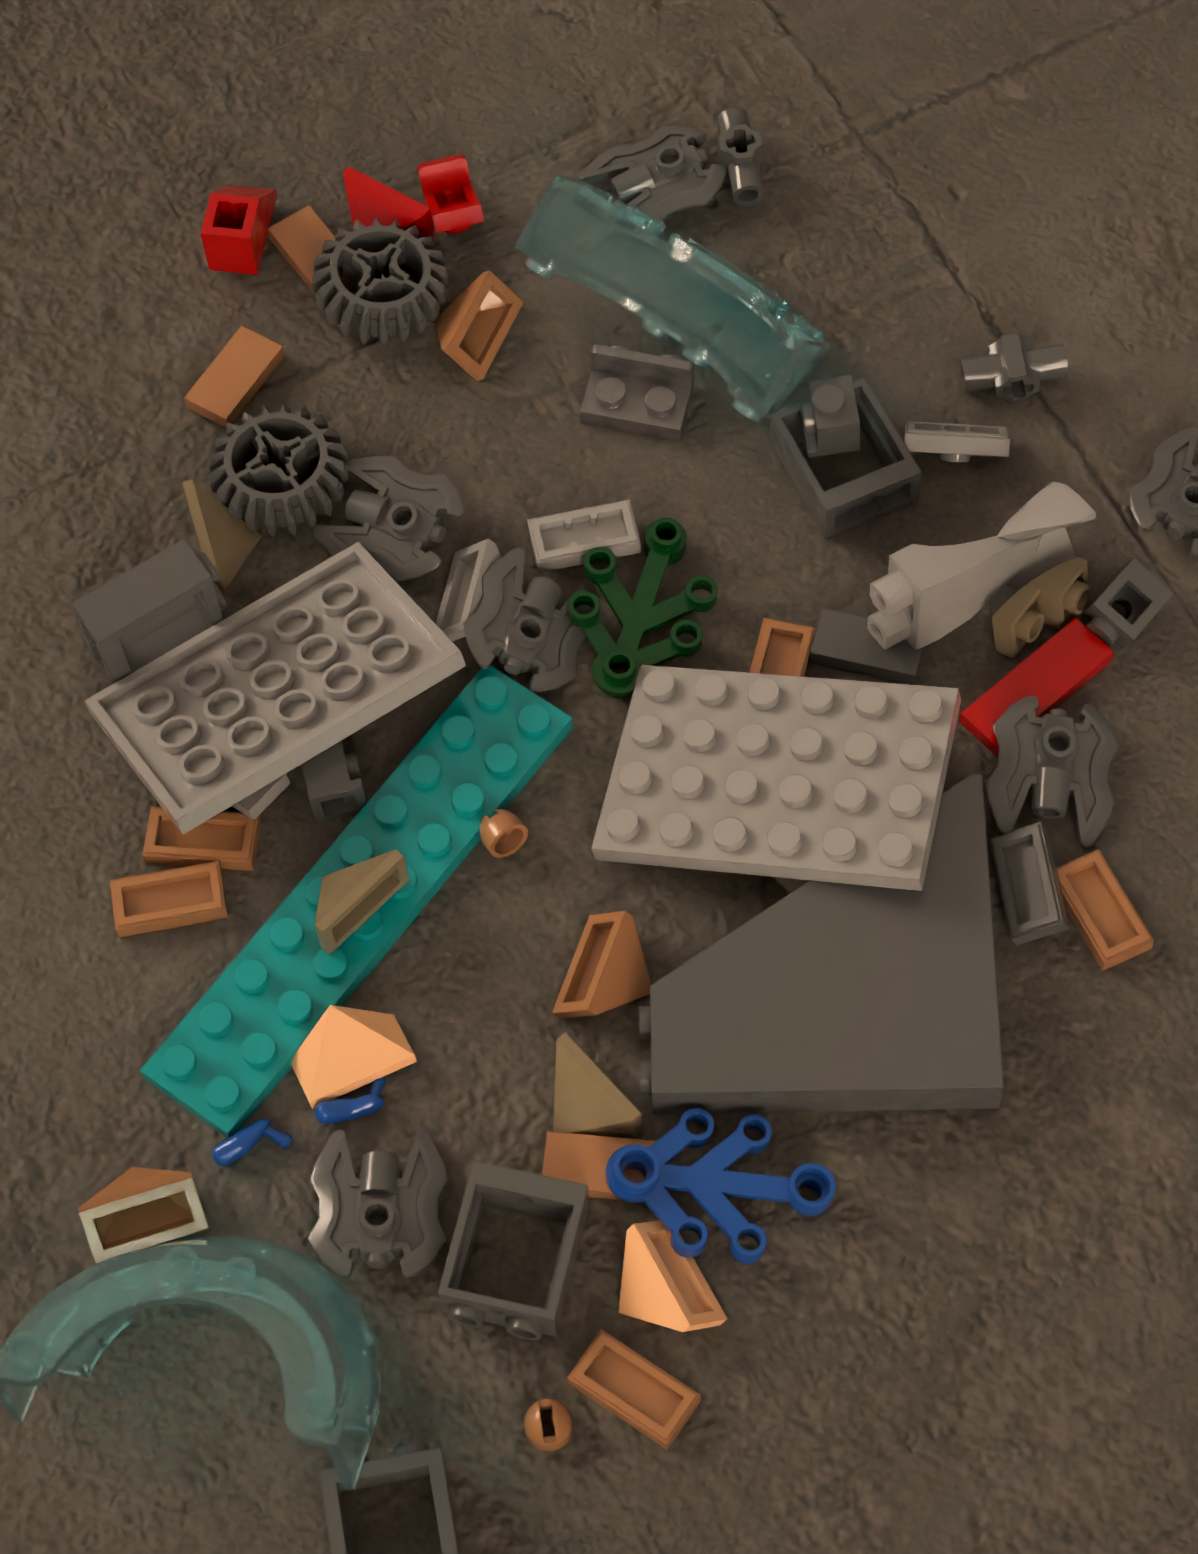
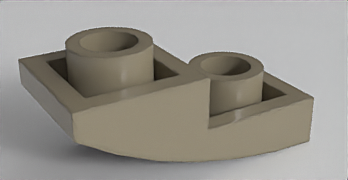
M1076 557L1063 562L1031 580L1011 596L992 616L995 651L1014 659L1027 642L1032 643L1036 640L1043 628V624L1061 630L1074 614H1081L1088 605L1092 593V587L1089 585L1087 560Z

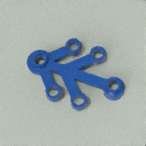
M691 1108L685 1111L681 1116L679 1124L650 1147L639 1144L627 1145L619 1148L611 1155L605 1171L609 1189L614 1195L624 1201L631 1203L644 1202L672 1233L670 1242L673 1250L678 1255L686 1258L696 1257L704 1250L708 1239V1229L700 1219L688 1217L667 1190L688 1192L729 1237V1250L733 1258L744 1264L755 1263L762 1257L767 1245V1236L760 1226L749 1223L725 1196L787 1202L798 1213L806 1216H815L827 1210L836 1192V1181L832 1173L826 1167L816 1163H806L797 1167L791 1177L725 1171L747 1153L759 1154L767 1148L772 1136V1127L765 1117L758 1114H750L743 1117L734 1133L690 1167L669 1165L668 1163L687 1146L701 1148L710 1141L715 1126L714 1119L709 1112L701 1108ZM692 1121L699 1122L705 1127L706 1132L700 1135L692 1134L686 1128V1124ZM750 1127L756 1128L762 1133L763 1139L752 1141L745 1136L743 1130ZM629 1169H636L644 1175L645 1179L642 1182L634 1183L626 1179L624 1172ZM804 1187L812 1188L817 1192L819 1199L816 1201L805 1200L801 1197L799 1190ZM683 1230L694 1231L700 1241L696 1244H686L679 1237V1233ZM742 1236L752 1237L756 1240L758 1248L752 1251L745 1250L738 1243V1239Z

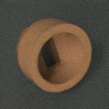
M496 809L494 810L495 815L491 818L488 816L482 818L479 836L483 845L493 857L504 858L515 853L525 843L528 829L518 816L511 811Z
M542 1399L535 1402L527 1410L524 1417L526 1437L531 1445L542 1451L549 1452L562 1448L571 1438L573 1431L572 1417L567 1407L554 1399ZM552 1410L551 1416L555 1435L543 1437L541 1411Z

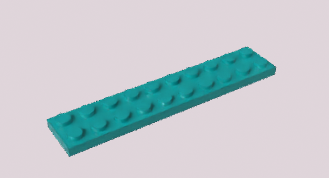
M491 665L487 669L481 668L140 1069L143 1079L226 1139L239 1132L292 1068L291 1061L295 1053L330 1005L343 1007L481 840L479 827L484 816L491 818L495 815L494 810L496 809L506 810L573 729L572 717ZM397 849L404 855L409 881L336 950L328 955L321 949L315 928L322 877Z

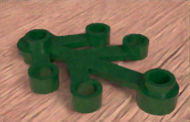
M660 518L647 527L644 538V551L647 560L633 600L615 573L616 558L611 550L604 547H595L589 550L584 557V574L586 578L597 584L622 626L617 645L599 619L600 601L592 592L579 591L570 597L568 602V618L573 625L581 628L597 655L592 667L593 680L596 686L610 697L625 698L633 694L641 665L659 666L679 656H693L701 649L703 631L700 625L692 620H681L673 625L670 638L639 650L644 634L695 611H709L715 606L717 601L718 587L716 582L708 576L698 575L688 581L685 592L654 605L667 566L680 561L686 551V531L674 519ZM669 534L674 536V538L662 540L657 535ZM596 561H603L609 566L606 569L597 570L591 564ZM703 589L708 591L710 596L698 598L693 595V592ZM580 605H588L593 611L588 614H580L575 608ZM686 633L693 635L695 640L691 643H683L677 637ZM622 665L629 670L618 674L614 673L610 667Z

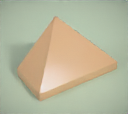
M330 1005L295 1053L291 1066L311 1108L314 1109L322 1101L336 1099L376 1079L413 1064L417 1060L394 1014Z
M660 1220L635 1223L627 1229L618 1313L680 1332L719 1326L728 1319L694 1258L682 1257L673 1250L670 1242L672 1233Z

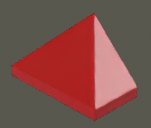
M349 166L343 172L353 225L357 219L365 227L372 226L377 216L382 225L390 226L397 218L402 230L405 231L416 225L419 231V238L431 236L432 241L434 240L430 207Z

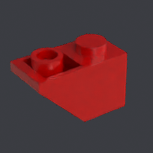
M227 185L210 194L200 233L209 270L258 275L268 236L267 228L270 227L276 204V190Z

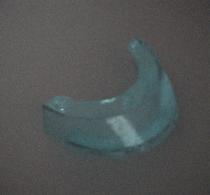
M557 174L514 245L515 248L528 256L525 262L526 266L552 280L556 273L580 283L644 318L641 326L653 335L663 340H667L670 335L682 343L684 347L681 353L685 357L704 368L710 365L721 375L727 383V391L736 398L732 406L746 417L759 422L761 417L770 418L831 348V342L822 338L824 333L810 320L796 313L792 316L788 314L787 311L791 305L714 252L691 238L689 241H686L683 237L674 233L668 237L662 233L666 225L661 220L632 204L628 206L618 200H615L614 203L610 202L613 196L595 186Z
M241 1236L188 1238L128 1252L105 1260L67 1280L44 1297L21 1320L0 1349V1400L10 1419L23 1423L38 1385L47 1382L56 1372L89 1378L94 1365L103 1351L125 1327L132 1323L131 1315L136 1311L169 1304H192L223 1311L245 1322L266 1341L273 1351L282 1372L285 1391L284 1418L289 1432L300 1442L328 1448L342 1488L355 1490L379 1411L381 1393L379 1362L369 1325L356 1301L348 1290L317 1262L295 1250L257 1238Z

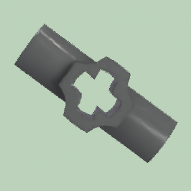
M730 108L721 112L718 116V129L720 137H718V164L723 165L726 169L723 182L730 184L734 203L740 206H751L760 202L764 196L761 180L763 163L762 136L760 131H754L750 128L748 114L744 109Z
M1019 333L1003 335L998 341L988 345V355L960 360L965 393L995 388L996 398L1006 399L1009 403L1028 400L1032 394L1040 391V381L1068 377V363L1064 344L1033 348L1032 339L1024 338Z

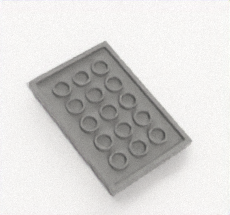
M356 542L84 701L92 717L182 835L462 669L466 664L461 650L359 542Z
M641 665L591 848L594 857L599 861L922 891L961 704L959 688Z

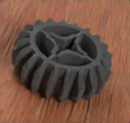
M377 216L372 226L367 227L356 219L352 227L353 232L338 228L335 241L325 240L322 254L316 256L314 276L312 277V290L315 292L316 305L319 308V312L326 313L329 327L341 325V332L344 338L356 332L359 333V339L363 345L366 344L370 337H378L385 347L389 337L396 336L405 344L409 337V330L422 335L426 329V322L436 323V319L439 316V308H443L447 300L448 272L446 267H444L442 251L434 250L431 236L419 238V231L416 225L405 231L402 230L397 218L390 226H384ZM406 268L412 272L418 279L419 284L409 280V274L403 270ZM343 274L351 277L352 288L358 291L355 295L342 284L340 279Z
M285 402L279 412L273 413L264 404L261 415L257 417H252L244 411L243 424L241 426L227 423L225 431L227 437L215 438V453L209 455V468L211 472L209 482L211 490L215 492L216 499L228 508L229 515L235 520L242 519L246 521L247 528L252 533L266 526L267 532L274 538L279 528L287 527V530L295 536L298 524L305 522L314 529L317 522L316 514L331 517L333 510L332 502L343 501V486L347 485L349 480L348 466L345 465V461L349 460L347 450L343 447L340 434L336 431V428H329L328 422L324 419L323 415L312 418L311 413L305 406L295 414H292L291 408Z

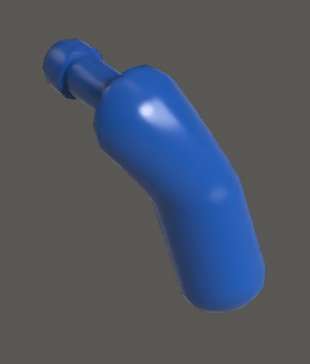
M385 1076L371 1082L369 1095L318 1103L315 1108L317 1121L321 1124L350 1121L376 1113L384 1105L380 1095L382 1087L385 1085Z
M260 1119L216 1145L212 1150V1157L216 1164L225 1167L247 1154L264 1135L280 1144L279 1146L284 1149H288L294 1139L289 1134H284L272 1127V1119Z

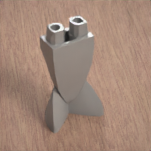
M1053 481L1022 506L1008 520L997 536L957 545L927 546L911 544L889 555L888 574L870 583L869 595L879 611L868 616L867 629L869 633L885 650L905 639L915 651L939 640L970 620L1006 585L1020 590L1047 570L1076 558L1065 527L1094 520L1096 512L1068 485Z

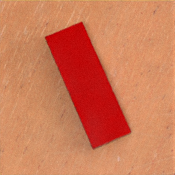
M1075 617L962 711L959 723L998 757L999 746L992 726L1009 706L1024 697L1034 695L1038 698L1039 708L1035 713L1036 717L1050 714V710L1056 709L1112 662L1114 651Z

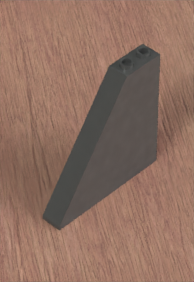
M971 774L942 793L922 891L810 880L650 985V1006H639L640 1041L651 1040V1059H640V1094H652L653 1114H683L691 1108H701L709 1113L999 1109L1004 1083L982 774Z

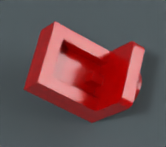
M463 154L421 163L417 166L424 205L430 207L432 224L436 234L441 232L460 233L468 230L473 224L484 222L481 204L472 187L467 160Z

